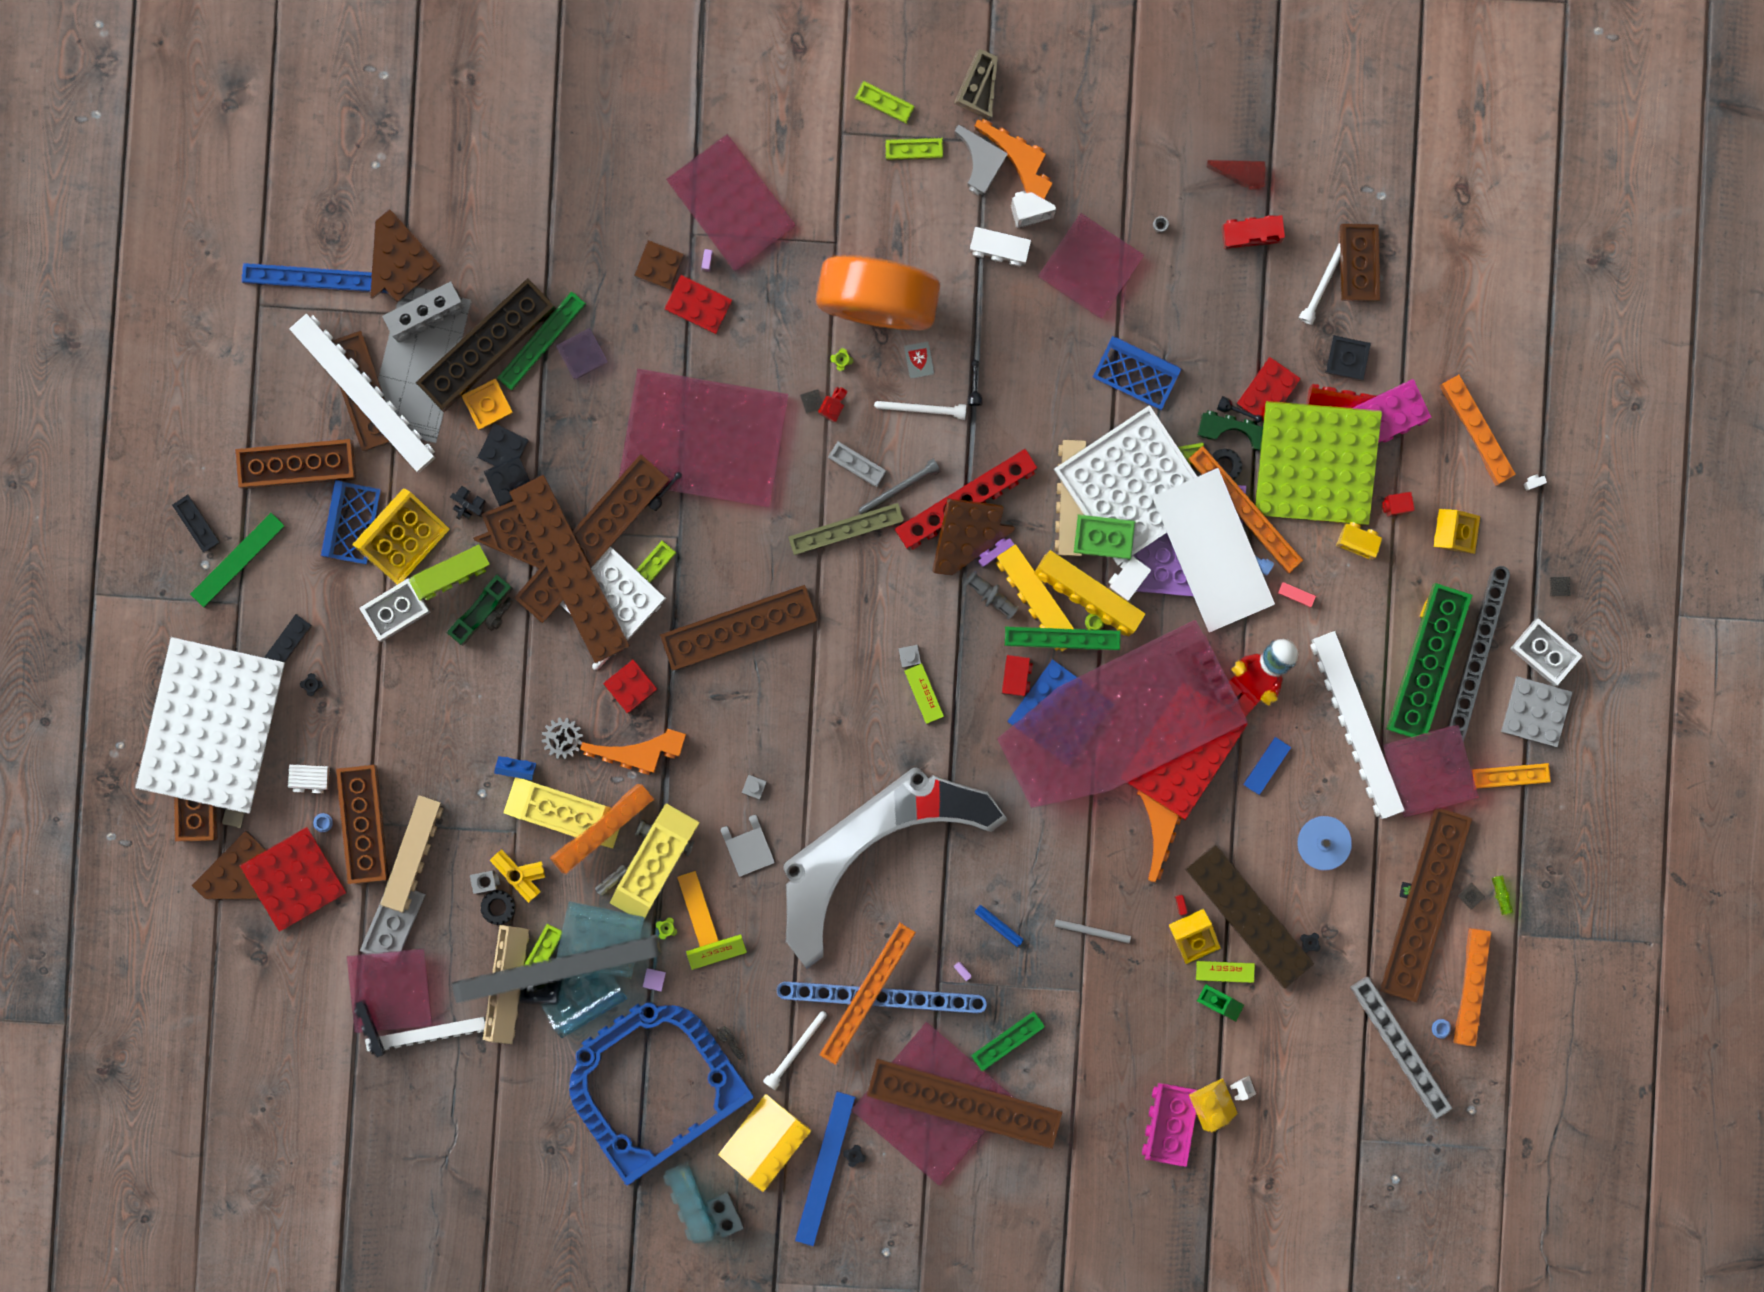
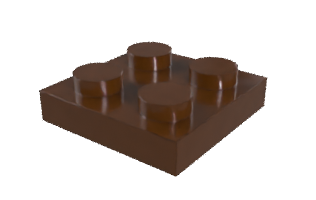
M648 240L634 276L670 290L684 254Z

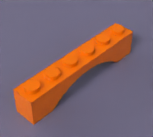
M1460 375L1442 383L1439 387L1470 434L1495 486L1516 475Z
M636 784L597 822L550 857L551 861L561 873L567 874L654 800L642 784Z
M1469 928L1464 984L1453 1043L1476 1046L1491 931Z

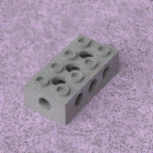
M449 282L382 317L396 342L399 340L403 342L411 338V334L427 330L428 325L432 323L437 325L445 320L444 317L450 314L455 316L461 313L464 305L452 282ZM440 302H445L443 307L438 308ZM428 310L427 315L421 316L423 311ZM411 319L408 325H404L405 320Z

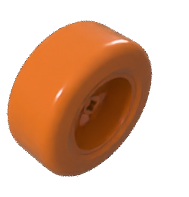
M833 256L827 258L822 264L816 304L823 312L848 321L888 329L920 331L930 328L935 321L941 284L934 275L911 266L866 257Z

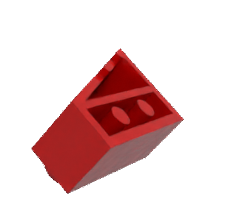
M1271 215L1258 219L1251 217L1246 218L1245 221H1238L1237 219L1227 220L1222 225L1224 249L1282 243L1285 238L1283 215Z

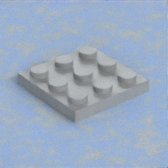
M1516 676L1501 732L1558 747L1572 691Z

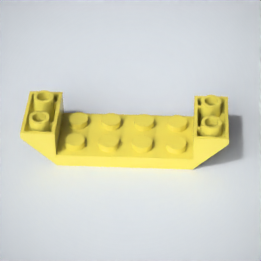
M515 777L504 813L577 837L605 815L611 807ZM619 830L601 845L613 849Z
M666 803L618 885L610 904L643 922L700 822Z

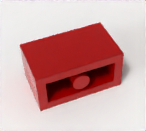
M1412 492L1385 497L1384 502H1382L1383 513H1386L1387 517L1413 512Z
M1006 656L1001 694L1024 697L1025 693H1029L1030 682L1027 681V676L1032 674L1033 663L1029 662L1030 658Z

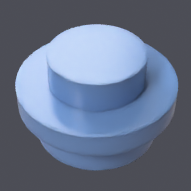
M321 813L314 818L313 825L317 831L327 832L332 828L333 820L330 815Z
M1438 1019L1432 1025V1033L1437 1038H1446L1451 1033V1025L1444 1019Z

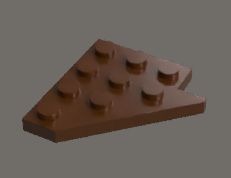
M389 209L375 221L370 298H375L385 289L398 303L437 271L441 265Z
M948 498L932 572L952 576L1015 530L1013 525L1000 524L1004 507L996 504Z
M514 501L482 513L488 532L473 537L474 541L536 568H540L544 564Z
M245 831L191 886L204 899H259L240 865L264 852L266 849L248 831Z

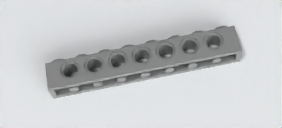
M1364 977L1350 986L1432 1117L1437 1119L1451 1110L1452 1107L1370 979Z

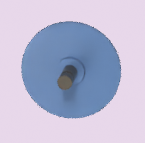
M1320 816L1311 819L1302 827L1298 835L1297 844L1300 856L1309 866L1319 870H1331L1340 866L1348 858L1352 841L1347 827L1341 821L1329 816Z

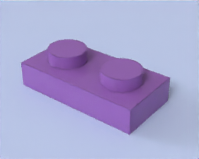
M1003 538L995 544L996 548L990 552L988 549L979 555L981 559L978 562L982 568L1014 545L1010 538L1008 540Z

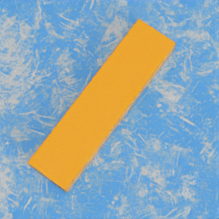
M1549 763L1472 770L1473 789L1551 782Z
M696 871L678 876L677 878L700 947L718 942Z

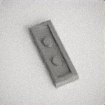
M837 441L828 456L829 459L876 488L887 472Z

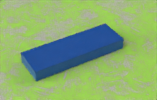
M1274 737L1243 785L1260 795L1291 747L1277 737Z

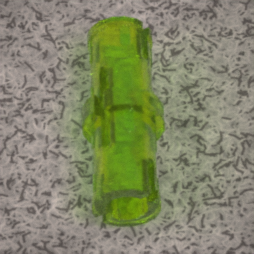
M1504 876L1492 877L1496 893L1494 896L1498 900L1501 915L1512 913L1513 909L1509 898L1510 892L1507 891Z

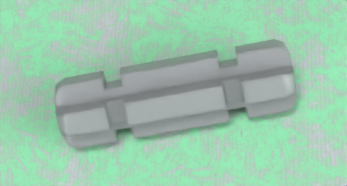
M621 865L616 872H613L602 884L600 883L595 888L599 895L605 894L607 889L612 888L621 880V877H624L628 869Z

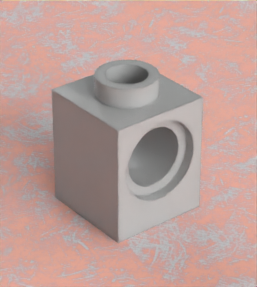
M494 870L470 875L473 894L498 889L497 885H500L498 873L495 874ZM484 876L489 877L491 880L488 887L481 885V879Z

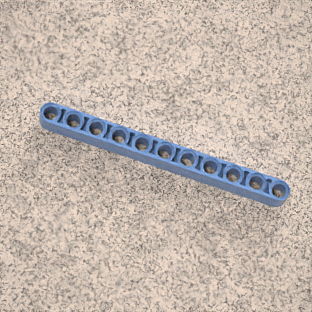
M784 981L778 985L777 994L780 998L787 1000L850 1004L861 986ZM783 985H788L791 988V993L787 996L782 995L780 992V988ZM803 986L810 989V995L807 997H802L799 993L800 988ZM821 988L829 990L830 994L827 998L819 996L818 992ZM882 988L880 992L887 994V1000L879 1002L876 999L872 1006L981 1013L985 1010L987 1004L985 998L981 995ZM841 989H846L849 993L848 998L845 1000L838 997V991ZM899 993L906 995L907 999L903 1004H899L895 1000L896 995ZM919 994L924 995L926 998L923 1005H917L914 1001L915 997ZM935 997H944L945 1003L942 1006H936L934 1004ZM956 997H961L964 1000V1005L960 1008H956L953 1005V1000ZM977 998L983 1001V1006L980 1009H975L972 1006V1002Z

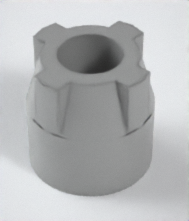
M1163 216L1157 217L1153 222V228L1156 233L1166 231L1169 225L1167 218ZM1162 222L1164 227L1159 229L1157 223Z

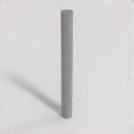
M1058 919L1055 920L1054 927L1130 943L1131 936Z

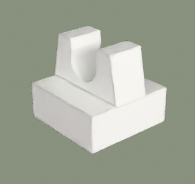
M1249 1076L1230 1086L1231 1090L1236 1088L1239 1092L1234 1097L1235 1100L1243 1101L1256 1095Z

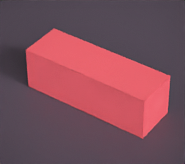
M1282 582L1277 593L1309 608L1312 607L1316 598L1315 595Z

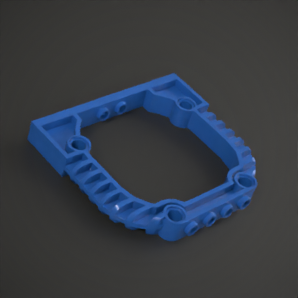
M652 1002L645 1003L642 1006L637 1004L629 1010L631 1014L626 1017L622 1014L613 1021L615 1025L610 1028L605 1026L597 1032L599 1036L595 1039L589 1037L583 1041V1047L576 1053L577 1064L572 1071L569 1084L572 1104L626 1186L754 1098L753 1093L702 1020L693 1012L683 1007L674 1005L657 1006ZM646 1007L654 1009L653 1017L648 1018L645 1016L644 1010ZM663 1021H667L679 1026L689 1036L710 1067L711 1071L708 1074V1082L712 1087L716 1088L713 1107L717 1113L700 1125L698 1123L688 1128L689 1133L685 1136L679 1134L672 1139V1145L655 1156L650 1149H643L632 1145V1139L629 1135H618L591 1096L588 1089V1074L600 1064L602 1059L601 1053L639 1026L653 1028ZM583 1051H587L591 1055V1059L588 1062L581 1059ZM716 1072L721 1073L723 1076V1080L720 1083H716L712 1079V1075ZM625 1139L628 1143L627 1148H619L617 1141Z

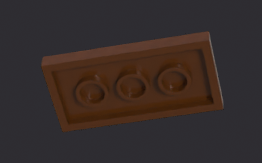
M1340 224L1341 301H1380L1379 224Z

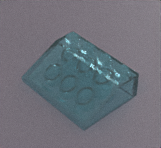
M569 901L557 958L639 939L644 927V917ZM635 962L597 971L632 978Z
M606 968L563 978L558 1005L541 1004L552 1027L562 1039L628 998L612 970Z
M688 1162L667 1169L665 1171L666 1175L663 1177L667 1187L671 1186L673 1193L670 1195L674 1205L678 1203L680 1208L678 1216L681 1222L685 1221L687 1226L685 1233L688 1240H692L693 1244L714 1239L716 1232L706 1212L704 1202Z

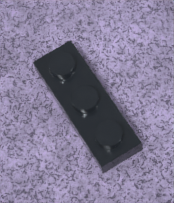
M189 495L172 504L203 553H206L220 543Z
M295 614L264 658L285 663L312 625Z
M365 999L355 1003V1014L358 1019L361 1018L363 1025L361 1028L364 1036H368L370 1040L368 1046L371 1054H375L376 1058L386 1053Z

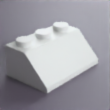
M1018 192L1012 198L1011 209L1017 228L1054 218L1055 205L1031 192Z

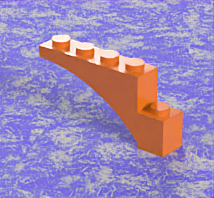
M985 119L982 121L977 120L974 130L989 138L1002 151L1008 154L1007 157L1017 170L1026 193L1031 192L1045 200L1052 182H1050L1049 177L1040 174V176L1036 175L1046 156L1043 153L1044 150L1039 146L1033 145L1032 147L1026 144L1027 141L1017 136L1014 138L1010 136V132L1003 128L998 130L992 127L993 124Z
M667 729L666 733L635 745L606 747L582 742L580 750L584 751L583 755L594 758L596 754L602 756V761L613 764L615 760L621 762V767L631 769L634 766L639 768L638 772L649 775L650 772L655 773L661 751L664 752L666 757L675 759V756L680 757L686 734Z
M1138 790L1137 795L1144 802L1153 835V857L1148 880L1156 882V879H1161L1164 870L1161 868L1162 862H1167L1170 853L1167 847L1169 843L1173 844L1176 832H1173L1175 824L1179 825L1182 818Z

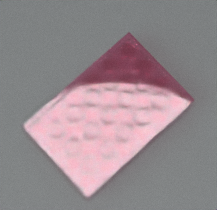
M728 134L666 179L734 272L796 226Z

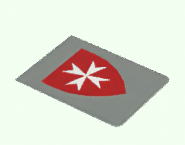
M928 342L904 346L910 378L934 374Z

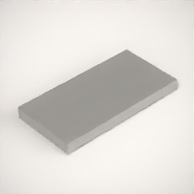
M417 890L415 892L411 891L409 899H412L409 909L405 910L404 913L379 904L360 951L396 966L426 894Z

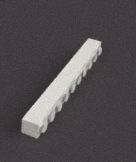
M485 1017L380 1036L384 1049L389 1050V1047L399 1048L403 1044L410 1046L413 1045V1042L421 1044L425 1043V1040H430V1042L437 1041V1038L440 1037L447 1039L451 1035L458 1037L462 1033H465V1035L473 1034L472 1031L480 1033L484 1032ZM367 1038L365 1039L367 1051H370L368 1046L370 1040Z

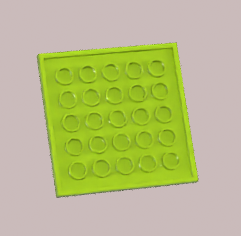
M1266 401L1255 506L1264 516L1343 523L1353 522L1369 525L1382 412L1378 410Z

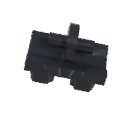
M463 486L450 496L451 499L462 505V508L457 505L453 507V510L458 512L456 518L460 520L464 516L470 519L472 514L468 513L467 509L481 517L482 513H484L482 509L486 501L476 496L472 504L467 502L466 499L471 491Z

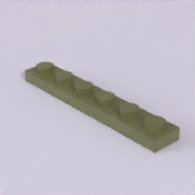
M896 503L792 535L788 538L793 554L797 555L904 522L899 504Z

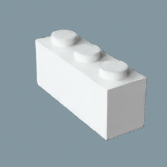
M975 227L969 252H973V256L984 258V255L990 256L993 261L1002 262L1006 260L1010 261V264L1013 266L1021 267V264L1025 265L1031 240Z

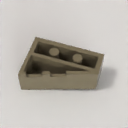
M982 49L976 51L954 104L986 119L992 117L997 56Z

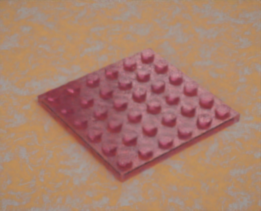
M927 1022L892 1061L895 1064L1013 1097ZM867 1092L852 1108V1111L938 1185L943 1182L986 1131L866 1096Z

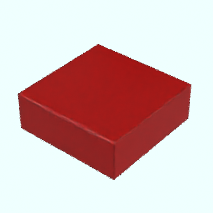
M1175 896L1179 915L1187 914L1184 896Z

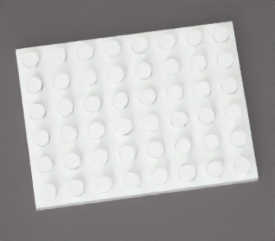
M171 637L136 788L250 813L285 663Z

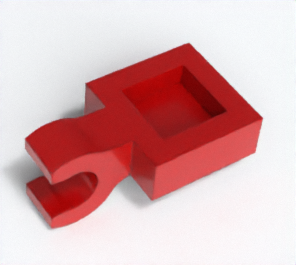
M836 387L832 397H825L818 413L830 421L836 422L844 407L840 402L845 398L848 391L842 387Z

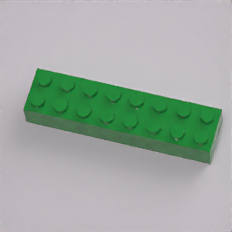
M1437 583L1432 585L1386 730L1426 742L1472 599L1471 594Z

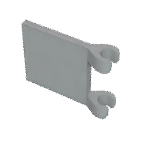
M756 815L749 817L753 830L734 838L731 837L727 826L721 828L722 836L739 877L775 863Z

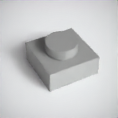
M917 645L899 648L902 668L921 664Z
M748 775L742 793L760 799L767 781Z

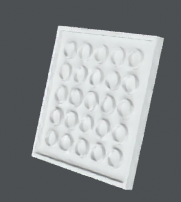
M1150 405L1054 469L1084 515L1136 521L1132 555L1167 533L1152 496L1197 477ZM1112 557L1117 565L1126 560Z

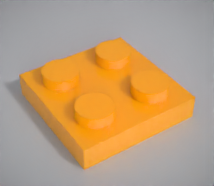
M496 378L461 395L478 430L513 414Z

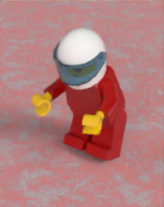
M1286 639L1273 640L1262 654L1243 657L1231 669L1236 675L1214 695L1227 707L1241 694L1242 696L1229 710L1242 720L1260 700L1269 706L1272 701L1277 700L1281 691L1282 674L1287 673L1297 664L1298 652L1295 645Z

